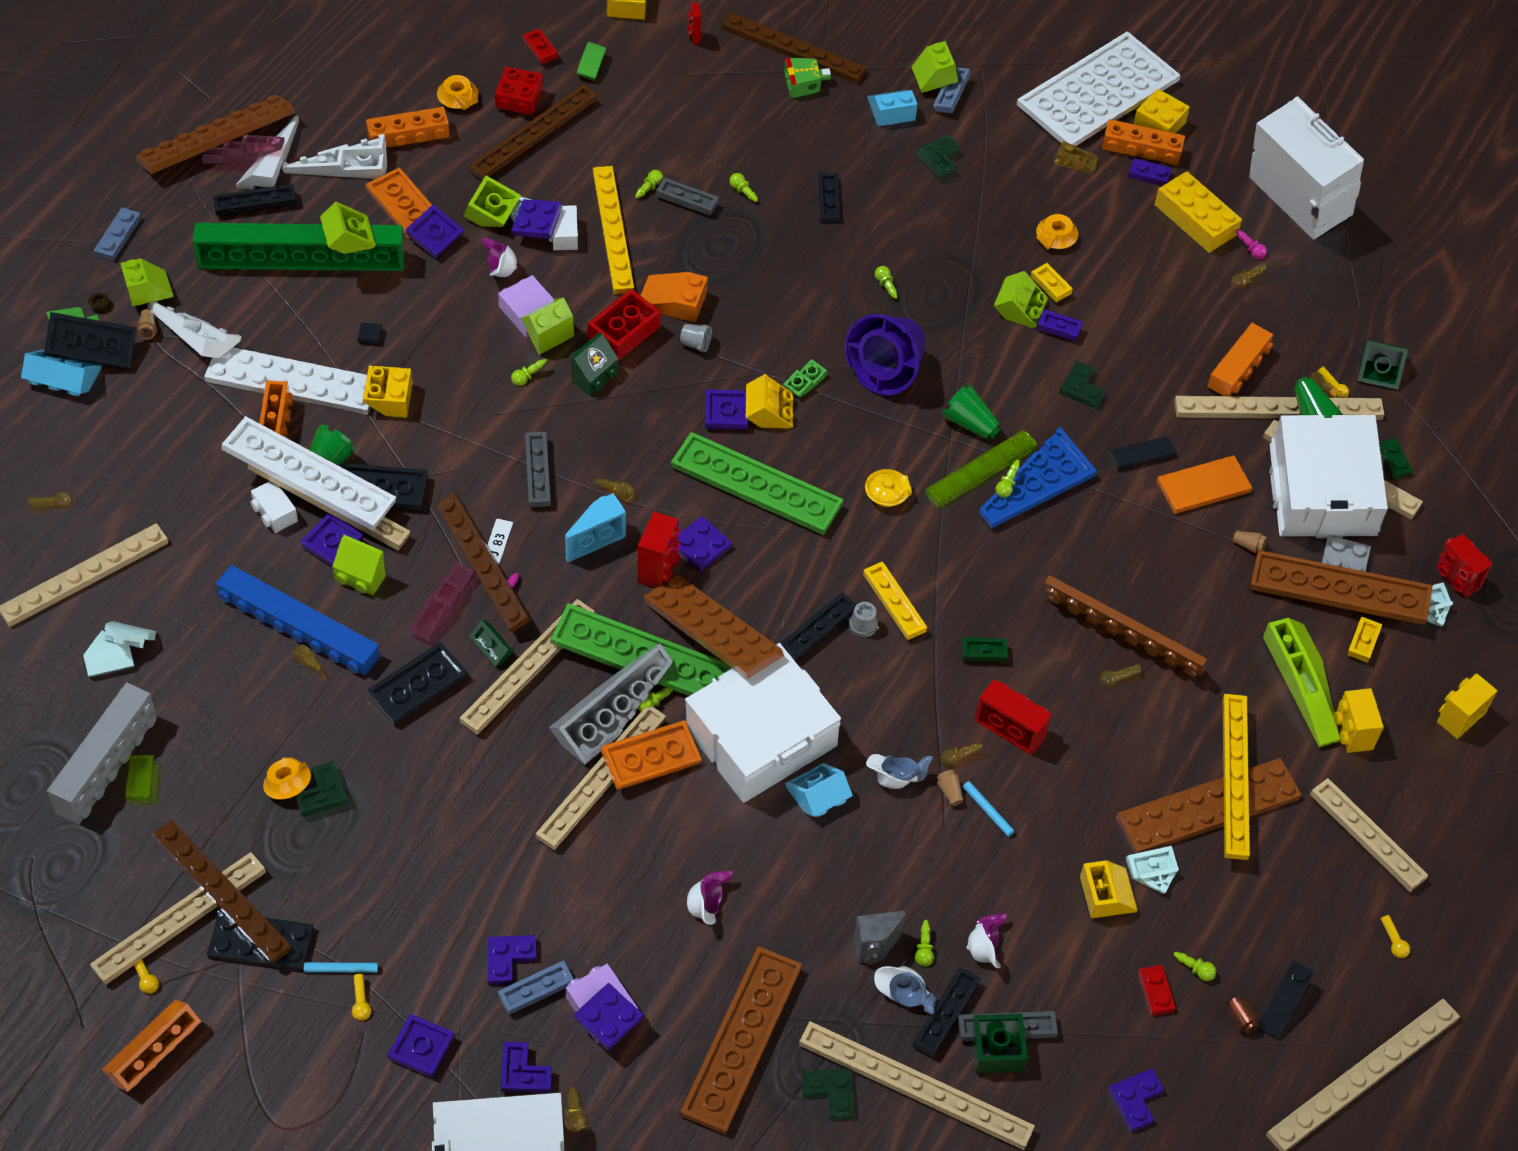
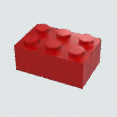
M630 289L587 323L588 340H591L599 332L602 333L619 361L661 327V311Z
M653 512L638 544L637 583L657 588L664 583H668L671 579V570L673 566L678 565L680 554H678L681 544L678 541L681 534V529L678 528L679 519Z
M993 679L979 697L974 721L1032 756L1047 735L1052 713L1048 712L1045 707L1033 703L1025 695L1013 691L1005 683Z

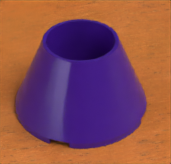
M871 314L860 318L851 326L845 340L847 363L849 368L852 366L858 377L856 379L867 389L881 395L898 394L914 382L926 348L924 332L916 322L908 318L881 314ZM889 340L895 346L898 354L892 349Z

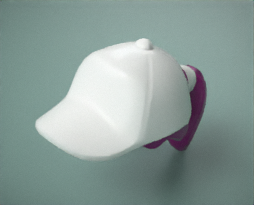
M482 238L484 247L490 251L488 263L491 273L489 275L497 277L510 276L517 269V258L513 250L509 246L506 247L495 240Z
M733 871L709 873L690 889L687 896V907L693 916L702 918L704 923L708 925L716 922L715 914L718 913V906L722 899L721 884L731 879Z
M1007 913L987 915L977 921L975 929L969 935L967 949L976 961L991 962L995 968L1001 967L1000 963L996 960L998 957L996 949L999 942L998 926H1001L1006 921Z

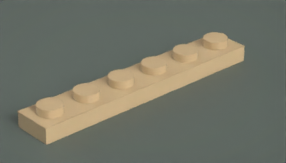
M1327 778L1311 791L1310 795L1409 892L1427 879L1428 874L1331 780Z

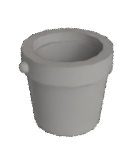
M685 324L681 331L680 342L698 351L706 352L711 342L712 328L708 325Z
M869 602L857 604L853 614L848 618L849 628L858 637H870L879 629L876 608Z

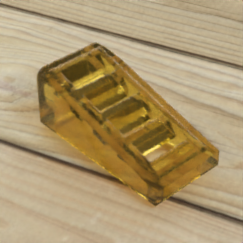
M1063 141L1057 150L1054 163L1093 173L1098 157Z

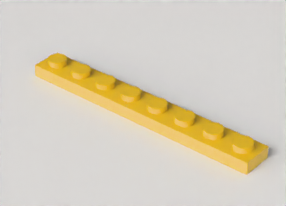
M613 166L594 167L593 177L613 294H625L630 289L634 291Z
M1224 694V858L1248 860L1250 846L1247 696Z

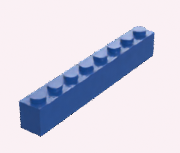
M233 565L215 583L217 595L222 601L236 605L240 611L254 615L260 622L269 623L277 631L291 635L295 641L309 645L315 652L324 653L332 661L346 665L354 673L366 676L381 657L379 644Z

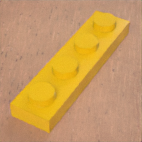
M883 561L864 569V577L905 638L910 640L927 632L926 624Z

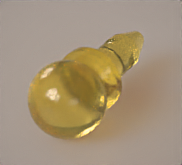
M1267 265L1257 266L1255 269L1253 268L1248 271V273L1244 270L1242 273L1233 275L1231 278L1232 286L1237 289L1244 288L1247 283H1251L1250 278L1261 274L1267 268Z
M595 479L599 486L611 490L612 494L614 493V495L621 499H629L633 495V487L627 482L621 483L617 480L614 483L606 479Z
M298 645L293 649L292 655L297 662L305 666L309 665L313 669H321L319 661L314 658V653L306 645Z
M971 744L969 747L966 746L960 750L957 747L954 750H944L941 753L940 761L945 767H953L958 761L963 762L962 757L969 756L971 753L974 754L980 750L982 744Z
M570 1087L568 1093L569 1108L565 1110L567 1115L565 1126L569 1131L578 1132L583 1128L585 1120L582 1115L583 1109L578 1105V1094L574 1087Z

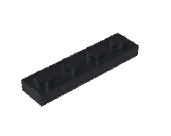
M293 184L213 196L216 216L297 204Z
M840 593L780 644L792 659L797 661L849 618L857 604L845 593Z
M959 967L934 1007V1014L929 1015L913 1041L912 1046L934 1058L958 1019V1015L961 1014L980 983L981 978Z

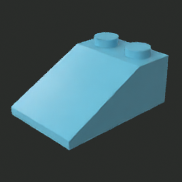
M614 493L602 496L594 501L565 534L567 562L626 537V511Z

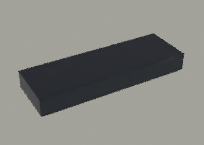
M818 173L820 223H840L838 173Z
M1169 436L1112 449L1109 455L1118 471L1175 457L1177 452Z

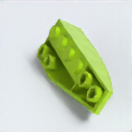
M1290 618L1268 623L1263 638L1319 747L1339 742L1340 735L1323 660L1304 624Z

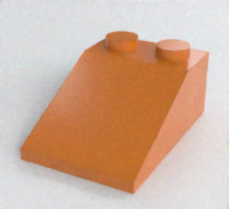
M691 272L649 275L640 296L659 309L662 315L695 323L707 294L708 277Z

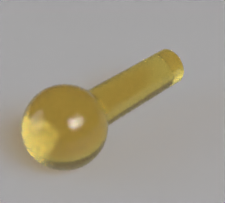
M1313 372L1310 374L1309 379L1313 378L1322 389L1335 398H1339L1342 395L1340 390L1325 381L1321 373Z
M58 492L54 497L28 498L29 507L55 505L57 508L63 509L71 503L70 496L65 492Z
M1137 664L1116 672L1105 670L1100 674L1099 681L1104 687H1113L1117 680L1141 673V668Z

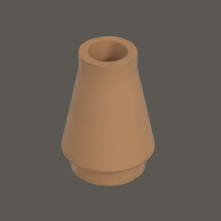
M149 309L141 312L136 326V333L141 339H152L157 333L154 313Z
M1237 530L1233 538V543H1237L1255 554L1258 550L1264 551L1267 537L1263 536V533Z
M948 770L937 776V784L949 800L950 805L955 806L962 803L964 800L958 774H955L954 770Z

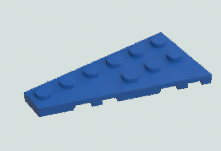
M1059 427L1055 434L1044 442L1040 450L1035 452L1016 472L1017 474L1013 479L1015 485L1012 486L1013 491L1011 495L1002 498L995 493L980 508L979 514L992 529L1095 477L1097 470L1062 428Z

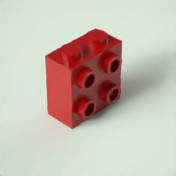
M505 66L495 92V108L533 115L544 88L543 74Z
M1461 534L1456 538L1451 537L1445 542V548L1438 557L1439 561L1436 569L1441 576L1445 577L1453 585L1456 591L1466 598L1482 587L1492 563L1486 555H1483L1475 547L1471 540H1468Z

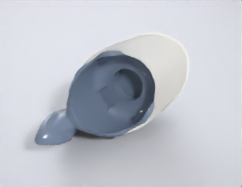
M873 754L868 758L866 765L877 772V780L880 785L891 789H899L905 787L910 782L924 780L933 757L925 756L917 763L907 757L895 758L893 756L884 757L879 754Z
M885 966L875 972L874 981L880 992L893 1001L907 1007L923 1005L924 1011L934 1014L936 997L933 993L926 990L924 980L916 971L906 966L898 968Z

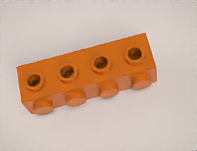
M444 107L366 119L369 141L379 138L378 135L384 134L386 148L450 137L449 123Z
M1109 119L1102 149L1178 166L1185 135Z
M1251 323L1211 373L1207 387L1222 396L1230 397L1233 393H1237L1242 386V381L1244 379L1248 380L1252 374V368L1259 366L1263 359V354L1270 352L1273 343H1271L1273 334Z
M266 380L259 424L285 438L288 436L286 423L290 422L291 415L288 408L289 405H293V393L289 392L288 381Z
M174 1000L102 1068V1071L117 1088L128 1092L149 1071L154 1069L177 1044L189 1035L201 1020L187 1003Z

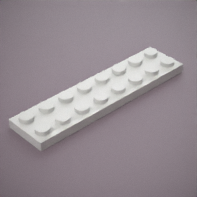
M231 348L220 358L212 357L204 376L205 382L262 394L265 391L266 380L288 381L289 392L293 393V400L364 415H368L371 406L363 402L367 378L365 374L238 348Z
M246 416L222 443L221 450L372 531L396 501V497Z

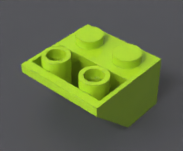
M1023 271L1005 278L994 307L1005 320L1036 328L1048 297L1029 275Z

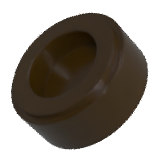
M95 293L88 299L89 308L94 313H104L110 308L109 297L104 293Z

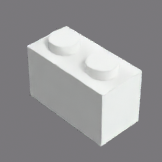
M562 206L563 208L549 242H553V250H578L576 206Z
M269 481L251 491L252 500L250 503L255 512H260L263 523L266 527L270 526L274 533L298 522L296 508L277 484Z

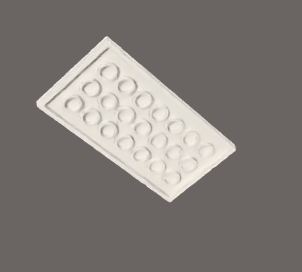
M1125 32L1017 99L1016 105L1066 148L1071 150L1107 127L1109 119L1118 120L1142 105L1157 89L1164 91L1178 82L1181 75L1129 32Z

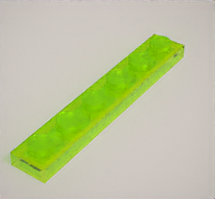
M1022 430L928 487L925 495L940 508L1036 449L1037 442L1025 430Z

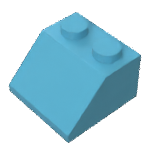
M912 90L868 96V101L878 126L915 121L917 102Z
M825 763L785 783L786 788L803 812L813 817L824 815L829 808L840 806L846 802V799L853 796L844 772Z

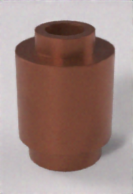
M1237 996L1227 1003V1013L1240 1032L1246 1031L1251 1033L1259 1027L1258 1023L1261 1018L1248 999H1244L1243 996Z

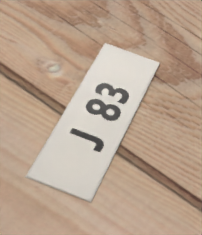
M496 519L487 545L498 565L513 522Z

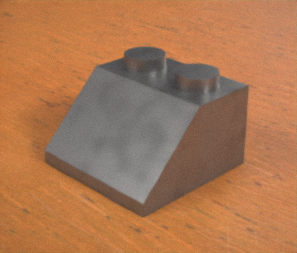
M905 910L857 916L854 942L858 963L874 964L884 959L902 935Z

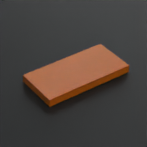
M399 167L365 185L367 191L395 224L403 225V233L408 239H411L405 233L406 229L432 204Z
M1235 456L1157 477V483L1174 514L1251 493L1252 486Z
M685 720L619 740L600 748L617 790L689 768L702 762Z

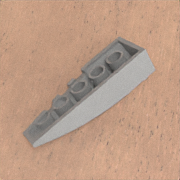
M657 644L581 700L549 727L566 750L582 764H586L601 751V746L610 744L621 734L623 727L635 715V711L641 702H644L648 697L649 691L659 682L672 664V659L662 645Z

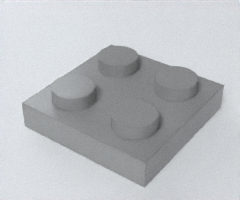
M1328 535L1321 563L1366 571L1371 546Z

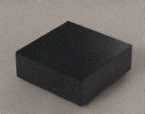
M361 322L358 343L379 345L382 324Z

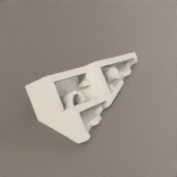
M298 115L291 118L237 182V189L255 190L257 186L267 188L275 186L283 162H286L299 123Z
M378 135L379 138L370 141L363 139L360 144L350 147L346 144L318 152V156L308 159L304 156L300 158V161L288 164L283 162V172L377 179L385 175L387 170L385 135Z
M157 301L148 304L149 310L201 356L220 358L241 341L242 336L227 334V330L223 328L217 329L210 325V323L186 313H175L174 308H166L158 304Z

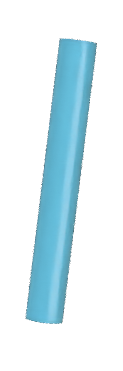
M970 781L963 785L967 793L1007 837L1015 832Z
M304 962V972L378 973V963Z

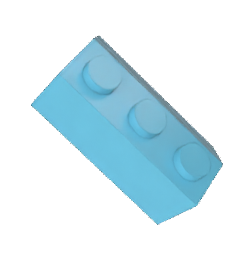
M44 350L25 353L21 378L28 380L29 384L48 385V389L56 391L64 389L68 390L67 393L70 395L80 396L81 393L89 392L102 365L44 355Z

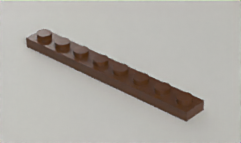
M730 12L722 23V30L791 58L816 59L819 69L829 68L830 74L852 83L858 84L866 73V67L735 13Z
M583 84L471 163L469 171L482 181L485 176L490 177L597 100V94Z
M452 492L436 505L508 629L513 633L531 619L458 495Z
M172 819L152 833L153 838L271 964H274L292 950L291 945Z

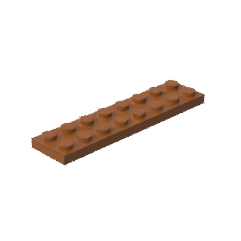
M279 95L269 96L261 103L250 104L249 108L234 111L228 117L217 118L209 125L198 126L195 128V131L182 133L171 141H163L155 148L144 149L140 154L136 155L137 162L153 174L295 113L294 107Z
M1258 550L1250 586L1251 590L1426 625L1433 585L1261 550Z
M679 575L643 596L645 604L747 679L784 656L783 650Z
M1050 575L1047 577L1045 592L1048 595L1047 599L1055 604L1061 602L1067 606V610L1071 613L1078 615L1080 612L1087 616L1086 620L1094 625L1100 623L1106 626L1105 629L1113 635L1119 633L1125 636V641L1131 645L1136 646L1140 644L1145 647L1144 650L1152 656L1158 654L1165 658L1164 661L1173 667L1179 665L1185 668L1184 672L1189 676L1196 677L1198 675L1202 677L1205 673L1207 658Z
M1281 758L1248 769L1249 817L1300 800L1302 794ZM1224 777L1117 813L1116 819L1134 853L1155 850L1224 826Z
M757 947L684 1102L680 1116L726 1135L802 969L801 963L762 947Z

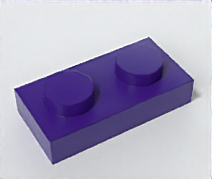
M1134 158L1128 177L1164 186L1168 183L1172 168Z
M1044 309L1037 329L1076 342L1083 322Z

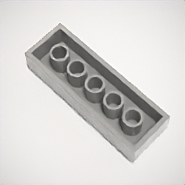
M127 682L48 788L47 793L55 814L78 825L89 816L94 803L102 798L109 782L115 780L122 764L128 762L135 746L140 745L148 728L153 727L156 722L157 716L149 692Z

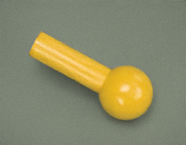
M1324 366L1317 371L1333 389L1332 394L1335 398H1347L1349 396L1348 387L1344 384H1339Z
M1389 915L1380 918L1393 943L1391 946L1392 954L1397 958H1406L1410 953L1409 944L1401 940Z
M138 960L134 967L140 977V990L143 993L152 994L158 989L159 981L156 976L149 974L143 960Z
M356 974L354 975L356 1003L352 1007V1015L356 1020L364 1021L370 1017L371 1007L365 999L364 975Z

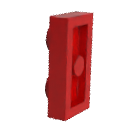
M691 3V11L687 12L688 23H690V25H687L688 37L692 38L693 44H700L699 3Z
M540 28L522 35L524 43L541 65L558 58V52Z
M1163 965L1140 968L1138 975L1150 1015L1173 1013L1176 1008Z

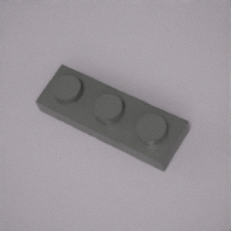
M667 178L662 180L656 190V196L709 216H711L719 203L718 196Z

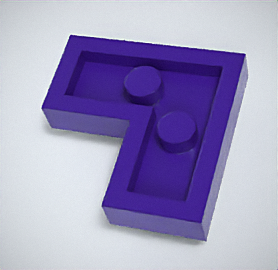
M536 935L488 937V985L512 984V962L536 961Z
M503 1042L501 1092L551 1093L552 1066L527 1065L528 1042Z
M1152 1068L1110 1085L1108 1091L1130 1132L1153 1124L1154 1119L1144 1101L1162 1094L1164 1088Z

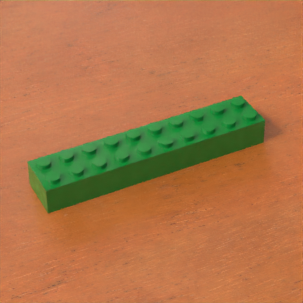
M205 222L195 223L193 246L198 269L404 271L405 262L403 225L371 224L370 227L376 246L372 249L347 254L328 247L322 224Z

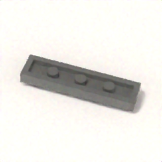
M546 432L525 433L529 507L551 506Z
M1055 1011L958 1015L957 1019L960 1041H973L974 1015L1022 1014L1025 1039L1056 1038L1058 1034Z

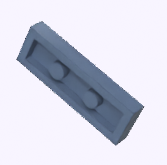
M956 67L958 82L941 88L933 105L934 111L953 113L970 78V69Z
M121 207L93 250L94 255L114 261L140 221V213Z
M563 960L499 990L498 996L508 1015L565 989L574 978Z

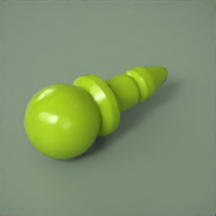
M659 170L650 171L635 197H642L645 195V192L655 189L657 185H660L664 178L662 172Z
M740 173L731 175L730 185L737 189L739 193L743 192L750 200L757 202L758 198L748 187L749 182L745 181V177Z
M879 266L875 270V278L880 282L881 286H885L891 297L897 299V291L892 284L893 277L889 268Z
M539 360L529 366L528 369L523 366L522 370H515L511 375L513 384L517 386L526 384L528 379H532L531 374L543 368L547 360Z
M1016 460L1010 466L1006 477L1002 476V481L996 485L995 490L998 496L1006 498L1011 495L1013 491L1012 486L1015 485L1013 479L1019 470V460Z
M665 687L655 694L653 692L648 693V697L644 702H641L638 710L642 712L644 708L659 706V701L669 696L673 690Z
M924 920L921 927V944L917 945L919 950L915 954V960L918 965L927 967L933 963L934 954L931 951L933 945H929V922Z
M1174 952V956L1179 962L1193 968L1192 973H1197L1200 979L1210 981L1216 976V968L1212 963L1203 962L1201 958L1196 961L1185 953Z

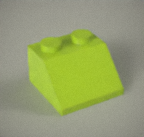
M946 41L927 46L911 66L921 93L958 82L956 66Z
M485 176L469 202L463 217L481 227H503L521 195Z
M335 202L320 216L327 245L332 250L347 254L372 249L376 246L367 215Z
M141 258L120 263L132 307L173 297L164 269Z
M564 297L554 299L520 317L539 355L575 336L573 315Z
M343 535L332 566L334 579L340 584H347L361 593H368L373 596L386 577L383 551Z

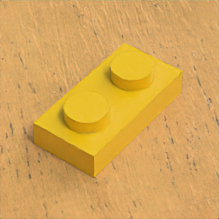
M1048 263L1031 271L1030 277L1055 302L1072 294L1073 288Z
M1361 617L1347 655L1368 663L1382 624Z

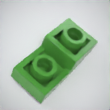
M588 42L580 61L577 75L595 81L606 52V47Z
M811 359L800 372L796 370L783 386L800 398L820 383L828 373L826 369Z

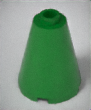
M1303 377L1296 382L1297 385L1294 387L1300 415H1324V418H1331L1332 415H1343L1313 378Z
M969 383L966 384V388L963 386L948 402L951 407L948 410L943 409L941 413L944 418L984 439L989 437L993 439L1000 431L998 428L1000 425L999 421Z
M320 424L316 429L309 451L339 466L355 451L356 447H352L353 442L338 430L334 429L331 432L327 430L329 426Z

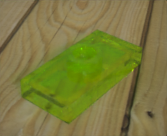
M130 755L126 787L127 800H151L154 755Z

